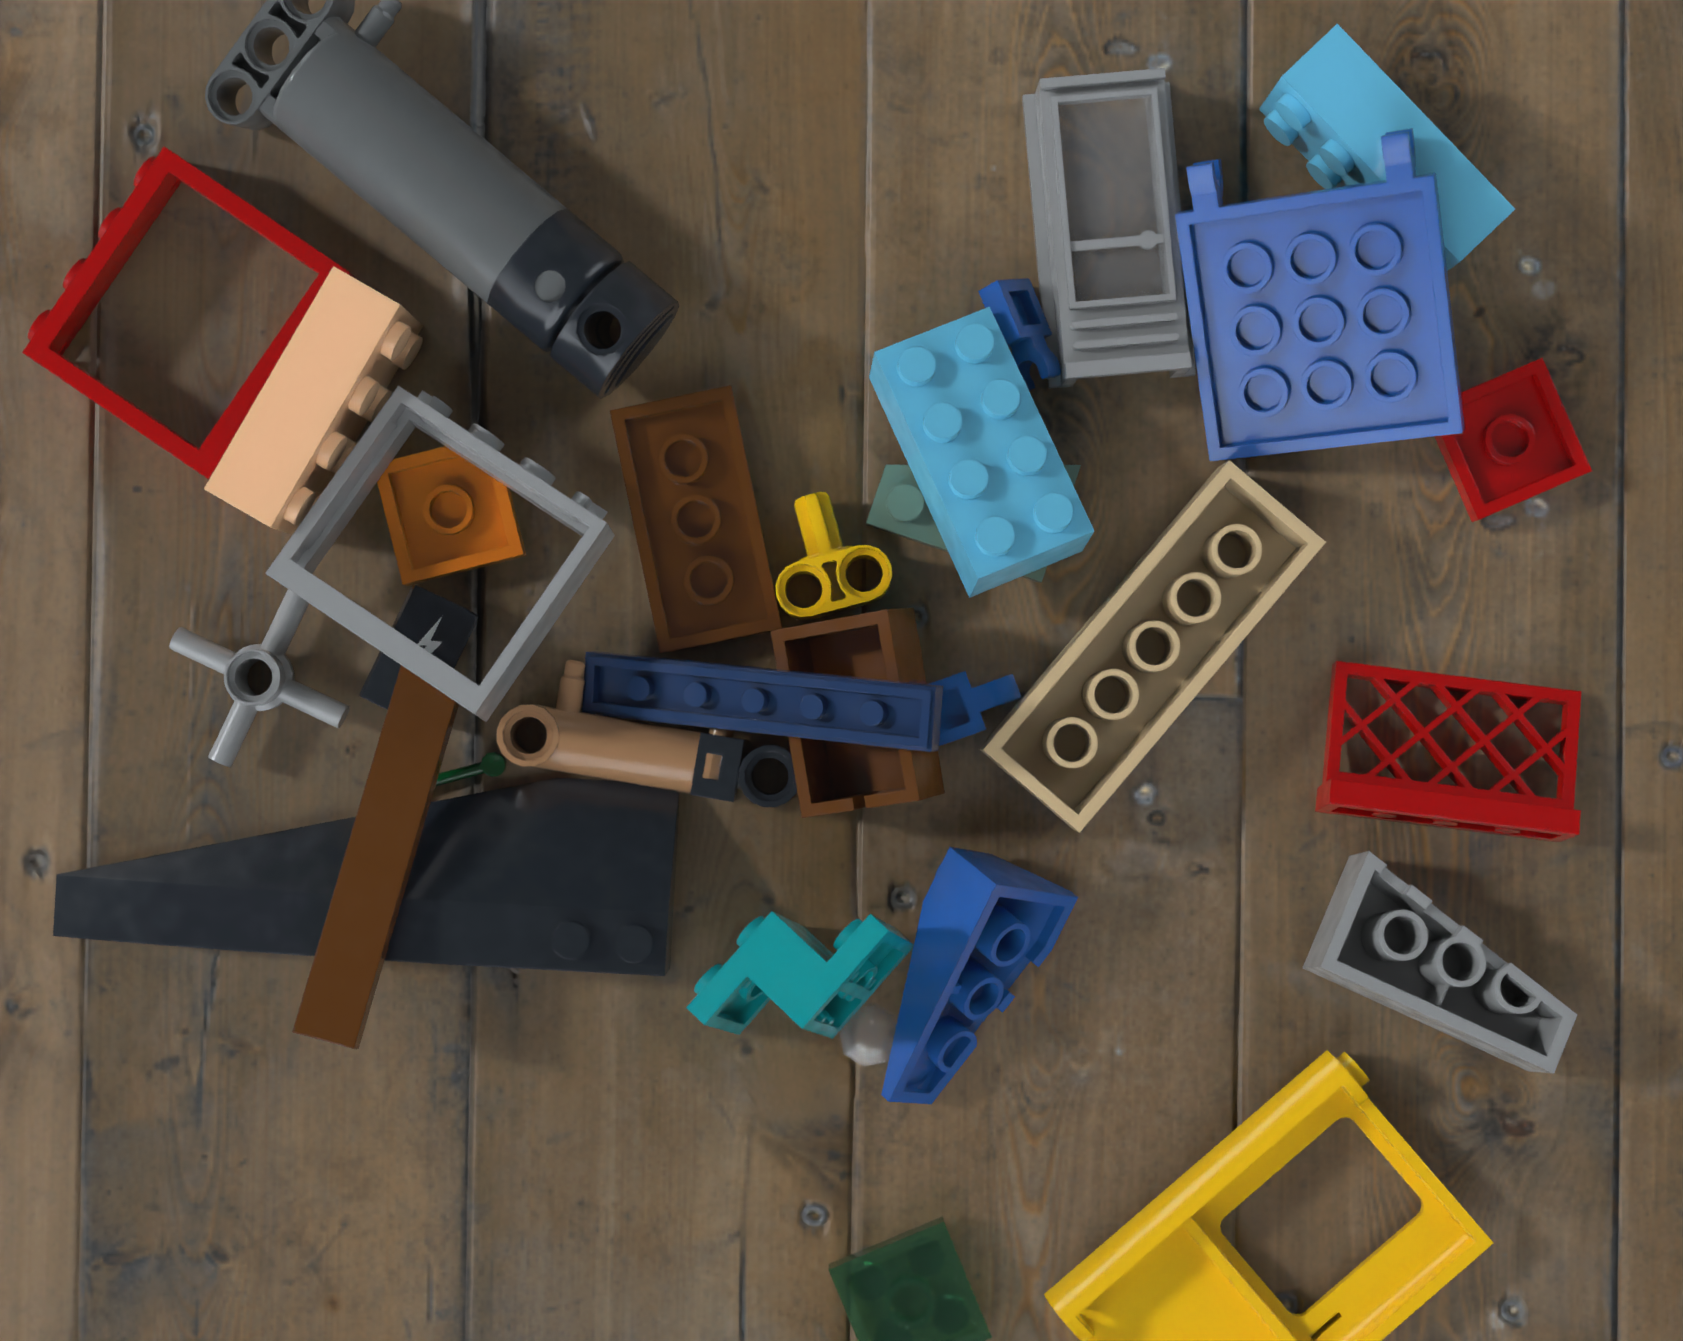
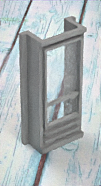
M1165 68L1042 78L1039 80L1035 94H1025L1022 96L1040 304L1052 332V335L1045 338V341L1050 351L1057 357L1061 370L1059 376L1047 379L1048 389L1073 387L1075 382L1082 378L1169 371L1170 378L1196 375L1192 332L1175 214L1181 211L1170 83L1164 81L1166 78Z

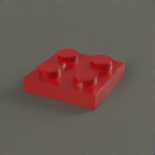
M1543 357L1461 392L1465 425L1463 433L1434 436L1471 522L1478 521L1592 471Z

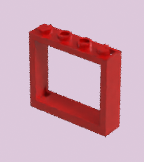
M164 146L157 157L152 156L141 165L134 178L133 185L135 189L122 208L117 207L105 217L98 231L100 240L87 259L82 258L70 268L63 281L65 291L51 310H45L35 319L28 332V339L30 341L22 353L209 480L333 266L355 279L357 278L348 270ZM181 182L318 274L200 448L63 356Z

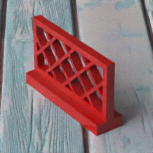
M1335 661L1332 664L1323 779L1322 785L1317 787L1315 812L1552 842H1562L1580 834L1581 810L1574 809L1582 691ZM1347 678L1370 681L1386 702L1362 720L1346 701ZM1387 683L1406 686L1395 694ZM1414 687L1430 688L1447 708L1425 727L1420 724L1400 700ZM1449 691L1466 694L1456 701ZM1477 694L1491 696L1508 716L1487 734L1480 730L1462 708L1465 703ZM1510 699L1526 700L1527 702L1517 708ZM1538 702L1562 705L1561 731L1547 742L1523 715ZM1389 707L1396 712L1414 734V736L1391 754L1367 726ZM1450 715H1453L1475 742L1453 761L1449 759L1429 734L1430 731ZM1345 717L1353 728L1343 735ZM1512 723L1516 725L1536 749L1533 754L1514 769L1490 741ZM1358 733L1381 762L1366 774L1341 772L1342 745ZM1418 741L1442 768L1441 771L1427 782L1413 781L1395 760ZM1560 742L1558 757L1552 748ZM1479 749L1484 752L1504 776L1488 790L1474 788L1457 768ZM1541 757L1558 775L1556 798L1536 796L1519 776ZM1386 767L1395 778L1375 775ZM1448 775L1456 786L1437 783ZM1509 783L1517 793L1501 792L1500 790Z

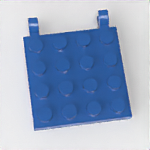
M1413 128L1386 132L1385 135L1381 136L1387 179L1384 181L1223 205L1221 158L1195 162L1194 165L1186 167L1193 209L1179 211L1175 214L1209 461L1463 433L1465 425L1436 173L1416 176Z

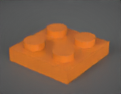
M443 446L395 458L377 481L403 585L409 586L526 556L510 489L449 448Z

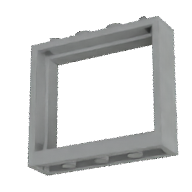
M397 386L265 574L487 722L615 535L608 523L603 520L608 512L593 503L588 496L576 491L570 499L551 486L556 477L535 461L524 457L521 463L517 464L500 453L504 443L483 427L473 423L467 431L448 419L453 410L437 397H432L423 390L418 397H415L400 386ZM415 427L582 536L480 685H477L312 574Z

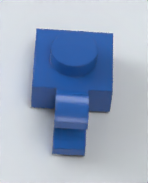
M1030 279L997 280L979 290L978 292L985 308L990 307L1008 347L1012 348V356L1028 390L1031 391L1035 388L1034 381L1030 376V367L1033 362L1036 364L1042 379L1059 376L1061 374L1059 361L1055 354L1050 351L1045 341V338L1051 336L1052 332Z
M966 671L929 683L931 685L943 686L939 746L986 730L980 712L1020 699L1021 695L1014 675L1010 674L974 688L970 685Z

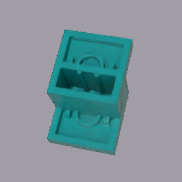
M771 911L766 918L759 916L744 928L736 941V944L739 946L738 950L724 965H714L699 979L694 988L697 996L686 1008L703 1025L740 1035L765 1005L772 1000L802 1029L833 1039L913 949L914 944L898 929L869 914L864 921L859 918L855 919L843 929L833 944V947L837 950L833 954L804 926Z

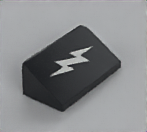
M412 584L392 628L452 668H455L478 621V615L459 604ZM380 651L359 696L388 710L401 665Z

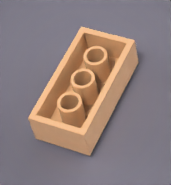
M333 266L204 489L270 528L293 535L356 446V440L367 421L373 422L392 395V392L387 387L398 368L400 367L405 370L414 361L422 345L423 338L418 334L423 325L399 303Z

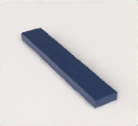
M600 651L586 652L585 685L582 712L926 752L939 750L943 686Z

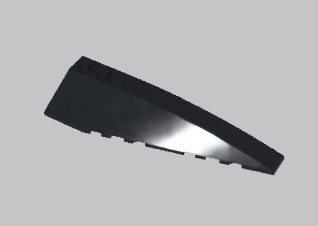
M557 777L431 802L384 961L665 976L670 969L680 792L613 780ZM356 817L57 874L53 936L315 956Z

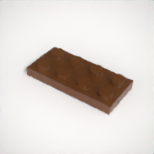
M729 385L610 410L660 654L782 629L732 386Z

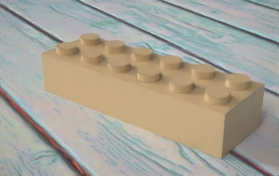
M1230 460L1222 464L1212 473L985 740L979 750L1069 827L1080 833L1324 546L1326 541Z

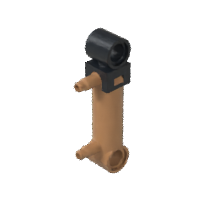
M566 661L564 675L560 678L555 708L543 705H519L510 709L501 718L497 728V744L501 753L510 762L522 767L530 766L661 788L729 802L736 801L738 789H741L752 803L762 807H778L789 802L797 793L791 751L777 744L763 745L752 750L750 753L744 752L746 739L733 737L734 730L709 728V733L696 732L580 712L585 685L583 678L585 664L580 661ZM530 717L539 719L547 730L546 743L536 753L525 751L517 740L519 725ZM775 758L786 766L789 779L783 790L776 793H767L756 786L753 779V771L760 760Z

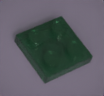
M943 1216L829 1264L828 1270L858 1341H985L992 1338L987 1321Z

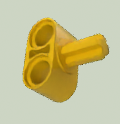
M827 492L811 493L795 500L794 508L807 557L786 566L778 576L775 585L776 597L782 609L793 618L811 620L871 604L881 599L888 591L892 579V566L887 555L879 548L870 545L843 547L831 498ZM867 558L879 566L882 572V579L875 589L861 592L849 585L846 579V571L852 562ZM798 575H811L822 586L820 599L809 608L794 606L787 599L786 589L788 583Z

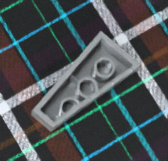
M1366 851L1350 855L1305 960L1303 969L1528 1072L1554 1074L1577 1014L1514 964L1505 962L1482 943L1483 940L1464 925H1458L1432 904V900L1415 886L1406 884L1386 868L1387 864L1373 853Z

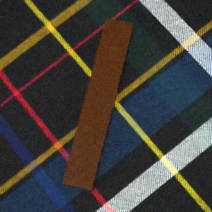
M402 665L398 673L292 1031L296 1034L352 1049H359L459 707L457 702Z

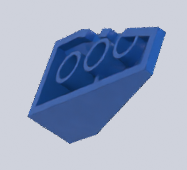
M949 847L922 904L881 1093L888 1102L932 1104L977 1047V1037L974 1033L986 1017L995 1008L1003 1013L1015 998L1008 989L1031 961L1039 967L1052 951L1078 899L1074 893L993 854Z

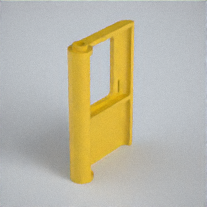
M1326 1050L1049 1289L1044 1296L1058 1316L1080 1341H1382L1494 1243L1370 1101L1368 1095L1362 1089L1370 1081L1364 1071L1346 1052L1335 1058ZM1347 1117L1353 1120L1421 1200V1209L1415 1217L1305 1312L1294 1314L1286 1309L1222 1234L1221 1221L1335 1121Z

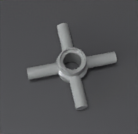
M289 589L262 644L249 645L238 652H234L183 627H179L170 641L169 649L224 674L226 690L234 700V703L208 755V758L224 766H232L258 711L271 710L285 703L338 729L342 726L348 715L350 706L295 681L292 664L285 653L309 603ZM262 660L271 669L272 683L266 692L257 695L249 687L247 676L251 666Z

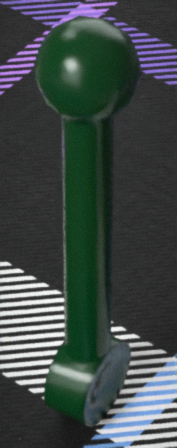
M488 753L482 758L481 762L439 773L435 787L484 773L490 777H497L505 771L506 760L499 753Z

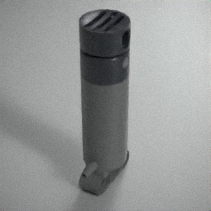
M266 0L208 81L205 90V100L208 110L212 115L225 124L249 130H261L274 124L545 352L551 351L550 356L597 397L602 399L617 389L639 367L665 334L678 311V301L630 261L624 263L621 254L376 48L395 22L394 17L402 8V3L399 0H381L378 5L372 7L356 30L348 25L354 13L355 0H326L324 7L314 14L310 12L308 0ZM286 34L289 41V52L281 63L276 64L272 57V46L279 36ZM248 84L252 92V103L248 110L240 114L235 104L236 95L241 87ZM615 317L619 320L621 326V336L616 344L611 340L609 333L610 325Z

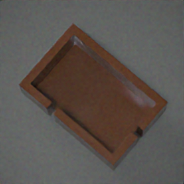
M914 608L886 609L771 630L777 669L927 684ZM788 736L802 818L853 811L864 807L867 809L920 801L945 793L938 751L926 752Z

